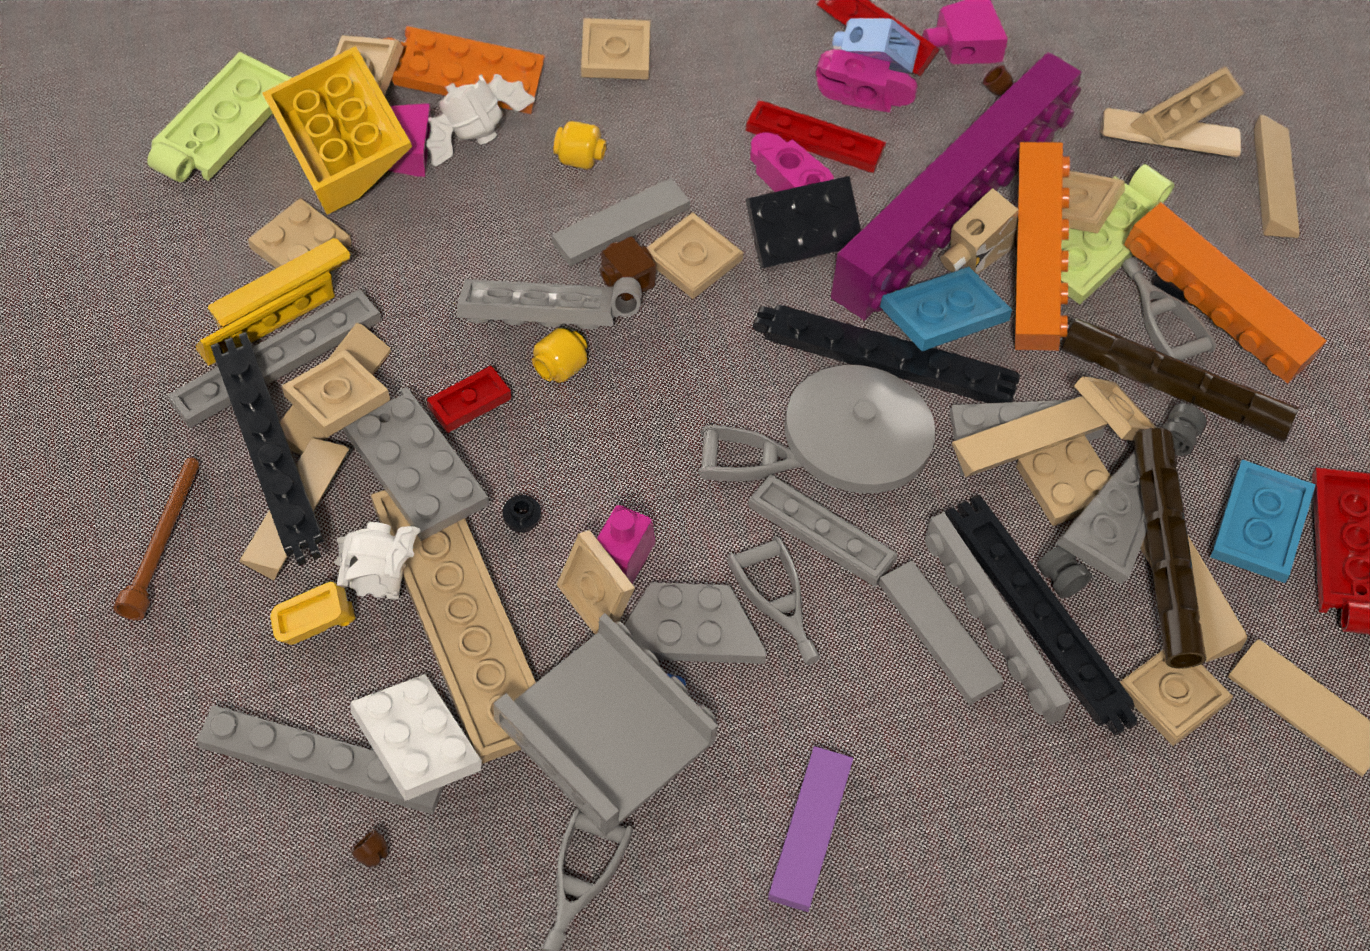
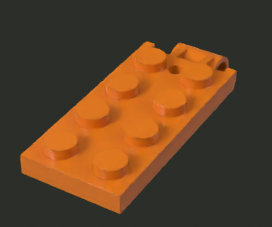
M406 26V42H400L404 48L391 79L394 85L446 96L448 91L445 87L452 83L456 87L476 84L479 80L478 76L482 74L486 83L489 84L493 80L494 75L499 74L507 82L521 81L524 90L536 98L545 55ZM383 38V39L396 40V39H394V38ZM498 101L497 104L500 108L513 110L506 103ZM534 102L519 112L532 114Z

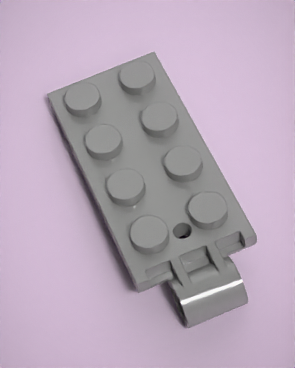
M630 277L617 280L614 287L465 279L457 303V318H466L467 321L472 323H484L490 319L503 320L504 323L509 325H521L526 321L540 322L545 327L577 324L582 329H596L599 326H613V317H630L636 314L640 308L642 290L639 282ZM630 293L635 299L624 301L618 295Z
M406 386L400 389L401 396L393 400L390 399L389 402L344 427L343 431L410 526L420 528V533L417 535L422 541L489 506L488 495Z

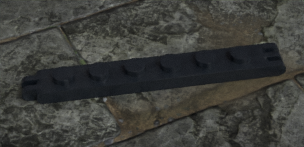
M776 305L774 309L765 306L760 307L757 313L758 318L753 323L754 330L764 333V337L768 341L852 365L877 368L904 380L985 403L1013 402L1014 398L1012 396L1015 395L1016 385L1020 380V374L1010 369L936 348L921 351L914 342L783 305Z
M247 332L239 334L240 342L243 346L237 348L233 338L230 337L225 339L228 348L227 352L223 353L218 342L212 344L211 349L286 556L294 554L298 565L301 566L307 563L302 550L309 548L313 559H319L322 556L317 544L325 541Z
M976 495L970 498L971 505L964 501L958 504V511L954 507L945 510L946 516L972 555L1098 726L1106 724L1116 736L1124 732V725L1127 728L1137 725V718L1132 712L1135 705L1130 695L980 495Z

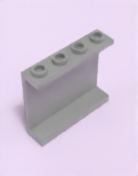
M606 613L599 618L597 634L513 701L507 694H504L493 703L494 721L605 837L715 743L718 729L717 720L713 713L704 705L698 706L688 696V691L684 684L674 676L670 678L660 668V663L655 655L648 649L642 650L632 640V635L627 627L619 621L614 622Z

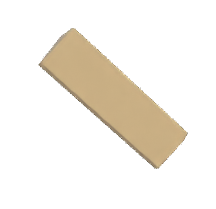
M1225 66L1145 112L1132 122L1131 126L1161 144L1242 96L1244 92Z
M1106 108L1103 113L1100 133L1106 137L1238 157L1241 154L1240 130L1237 128L1197 122L1159 144L1131 126V123L1143 115V113Z
M1259 115L1254 128L1263 235L1299 238L1300 232L1289 129L1267 116Z
M356 323L329 359L346 350L374 375L391 353V348L365 326ZM294 405L291 406L280 421L291 451L297 454H303L312 438L323 441L326 439Z
M1081 396L953 441L952 445L967 478L1101 430L1108 423Z
M315 438L310 440L296 464L313 511H315L349 451V448L344 445ZM269 510L239 562L275 580L288 556L285 554Z
M1146 532L1140 549L1152 568ZM1188 536L1200 612L1199 622L1202 626L1206 662L1240 651L1247 640V634Z
M1257 639L1229 674L1228 678L1363 777L1370 768V720L1263 641Z

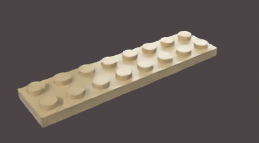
M386 490L371 494L372 504L380 523L391 526L390 535L396 537L399 528L410 526ZM464 518L422 541L416 535L413 544L414 556L404 562L406 567L403 568L402 577L467 737L482 760L481 764L521 750L512 738L494 721L493 703L504 694H507L514 701L536 682L468 524Z

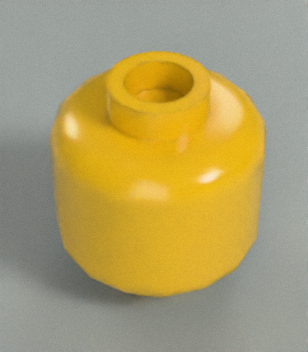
M569 121L564 127L558 128L553 152L558 155L559 161L563 165L589 170L595 165L596 160H603L606 151V140L601 139V132L597 126Z
M557 328L535 344L533 350L534 357L532 358L533 366L537 373L546 381L565 382L585 367L587 363V343L578 332Z

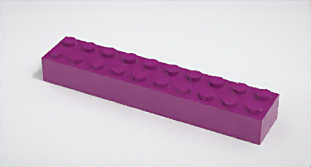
M1048 51L837 254L831 299L864 321L874 311L880 312L882 310L880 307L882 296L892 293L896 289H903L908 284L911 275L918 268L920 270L925 268L931 260L933 253L939 247L945 248L951 241V229L960 218L992 188L997 190L1000 186L1006 187L1011 182L1015 172L1019 169L1020 142H1051L1055 132L1060 127L1064 129L1068 126L1075 113L1072 110L1073 103L1081 92V88L1078 85L1082 71Z

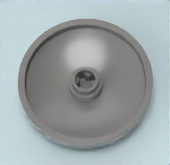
M841 365L826 368L812 374L795 389L790 398L785 416L784 429L786 440L797 461L810 474L824 483L856 493H881L894 490L909 483L926 466L935 440V425L932 414L917 391L902 379L886 371L868 366Z

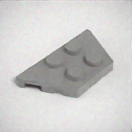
M651 582L625 623V626L632 635V640L642 650L648 649L658 660L765 664L766 650L730 585Z

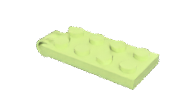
M239 52L152 140V149L147 159L148 166L177 182L185 181L192 170L196 168L202 171L203 178L209 181L273 114L262 93L292 77Z
M1144 164L1133 175L1129 185L1125 183L1124 193L1098 233L1069 228L1068 240H1062V250L1069 251L1068 272H1061V283H1068V296L1082 304L1122 266L1125 260L1133 256L1131 251L1124 246L1134 224L1160 202L1164 203L1174 188L1172 181L1147 164Z

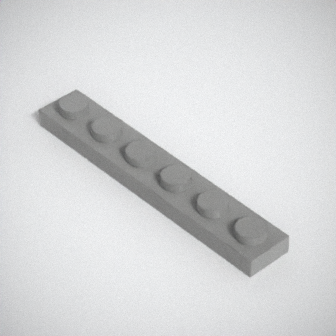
M358 289L254 346L253 350L266 385L339 345L356 323L365 326L367 329L381 321L380 312L361 289ZM218 367L167 394L170 404L188 428L232 405Z
M943 512L932 517L925 537L930 553L934 557H939L945 566L949 582L954 587L960 589L966 598L969 612L974 618H979L986 628L990 644L996 650L999 649L1007 660L1010 674L1016 681H1021L1029 693V700L1033 709L1038 714H1043L1049 725L1063 719L1071 700L946 514Z
M212 705L197 738L199 748L432 815H434L444 788L442 786L405 801L374 750Z

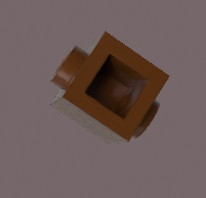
M632 236L620 242H614L602 251V264L599 271L602 280L608 287H614L617 280L624 277L634 278L638 281L642 293L655 287L656 264L653 261L652 255L645 246H640ZM630 293L620 294L624 301L634 298Z

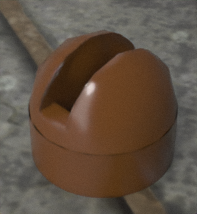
M1001 65L986 75L983 84L994 95L1002 96L1012 87L1013 78L1010 72Z
M373 829L355 844L350 853L364 866L375 867L380 865V858L385 859L387 857L388 844L384 837L376 829Z

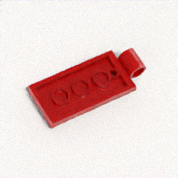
M1316 467L1312 474V483L1316 484L1313 492L1319 612L1327 613L1330 608L1342 609L1340 624L1343 632L1370 635V473Z

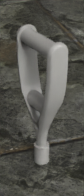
M1133 257L1123 262V268L1129 277L1136 281L1139 287L1145 327L1157 351L1176 359L1184 360L1206 351L1211 353L1216 349V341L1201 319L1185 303L1150 283L1143 276L1144 271ZM1167 311L1173 312L1192 330L1198 339L1171 349L1159 330L1154 316Z
M706 425L701 430V435L703 436L702 464L698 474L703 479L715 481H753L768 477L770 474L773 475L789 469L803 467L790 449L760 433L719 425ZM718 440L732 441L763 449L762 465L754 467H718ZM778 456L784 459L777 462Z
M773 537L771 542L736 555L730 553L727 557L729 567L750 601L761 612L775 620L795 638L798 643L797 648L806 665L817 662L820 656L812 641L807 639L803 628L799 578L793 561L781 538ZM778 555L788 574L793 593L768 602L755 589L742 569ZM794 610L793 616L784 615V613Z
M579 808L574 810L564 834L558 857L556 873V922L554 929H551L548 933L542 951H560L566 937L564 932L571 920L609 883L630 842L633 828L630 825L627 828L618 825L605 837ZM576 828L620 843L609 866L595 884L563 874L567 851ZM564 893L576 896L579 899L569 902Z

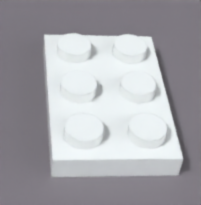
M425 674L351 702V714L405 801L481 771L482 760Z

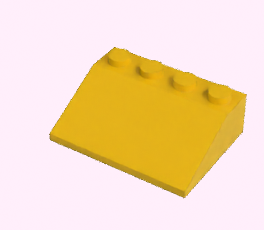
M356 46L262 93L327 215L359 199L412 147L409 138Z

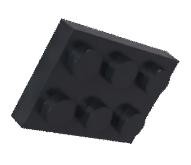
M850 176L745 199L760 269L841 251L861 231Z

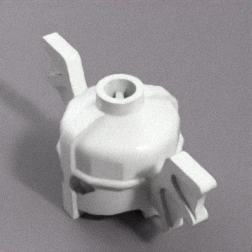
M481 74L478 76L479 80L476 84L456 87L452 83L445 87L448 94L444 100L440 101L439 105L443 112L442 115L428 118L431 133L425 146L431 153V164L438 166L453 156L451 143L453 130L459 139H476L479 145L494 139L497 136L494 128L502 118V111L497 104L498 101L506 103L514 111H521L533 103L535 98L524 90L521 81L507 82L499 74H495L489 84L486 83Z
M368 522L367 528L350 532L347 536L338 537L336 542L339 545V554L335 560V565L340 566L337 586L348 587L349 585V588L354 589L357 592V596L364 597L366 594H372L375 598H382L386 595L387 599L398 600L403 568L406 567L404 562L414 556L413 544L416 535L420 533V528L413 526L401 527L398 529L395 537L390 535L391 526L378 522Z

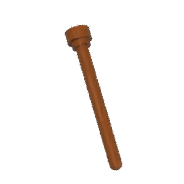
M189 457L184 461L132 585L126 586L117 596L113 609L124 618L138 621L145 617L150 605L147 592L148 586L199 468V461L194 457Z

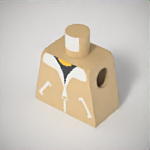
M992 188L952 227L951 248L941 256V262L950 272H955L964 265L966 268L970 267L975 273H979L1016 246L1019 210Z

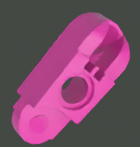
M838 49L825 51L818 60L816 78L819 90L823 96L831 100L842 101L841 104L890 113L891 105L898 107L909 105L914 102L917 93L916 81L909 74L889 70L891 62Z
M760 133L751 141L750 160L756 165V174L774 192L834 179L833 174L828 168L793 139L786 142L779 135Z

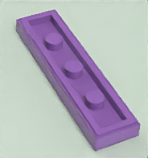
M816 746L813 747L768 896L769 901L809 912L853 757Z

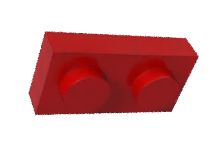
M490 365L427 398V405L444 430L449 433L511 400V390Z

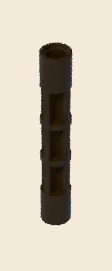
M1079 318L1074 320L1063 345L1062 351L1092 364L1095 362L1102 368L1211 411L1243 426H1251L1253 430L1282 442L1285 441L1299 410L1296 406L1240 385Z
M1149 428L1139 432L1134 437L1165 663L1167 666L1177 669L1192 668L1206 661L1202 626L1199 622L1200 612L1179 474L1176 469L1177 461L1173 434L1165 428Z

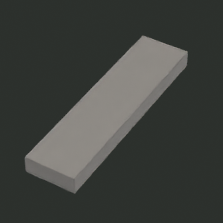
M669 178L552 234V244L569 266H572L605 250L614 242H620L630 236H634L690 209V200L674 180Z
M772 474L767 477L748 501L749 508L874 587L879 583L880 577L884 576L897 560L898 553Z
M913 561L880 577L879 586L969 705L1002 687L1003 678Z

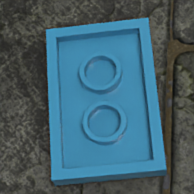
M970 267L883 295L880 304L882 310L921 351L1010 320L1012 309Z
M1241 460L1210 557L1286 583L1291 572L1316 484Z

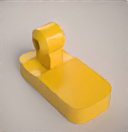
M327 582L276 605L271 612V624L275 639L289 645H294L315 636L335 625L347 626L355 620L353 604L347 601L344 587L337 586L334 582Z

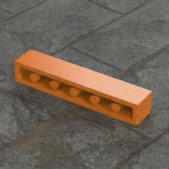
M1020 142L1015 350L1059 351L1060 337H1067L1068 315H1061V305L1068 304V283H1061V272H1068L1069 251L1062 250V240H1068L1069 219H1062V209H1069V187H1062L1063 178H1069L1070 156H1063V142Z
M1162 202L1134 224L1124 246L1135 257L1141 259L1152 268L1162 280L1172 282L1180 288L1189 303L1198 307L1212 319L1216 326L1225 330L1246 351L1251 352L1273 374L1279 376L1287 384L1314 360L1327 342L1326 339Z

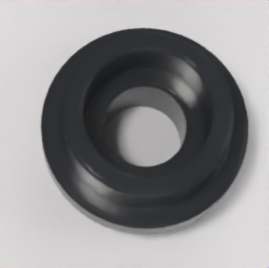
M518 495L512 497L503 506V520L515 532H529L541 519V507L530 496ZM518 510H527V511H528V512L525 513V514H518V513H516V511H518Z

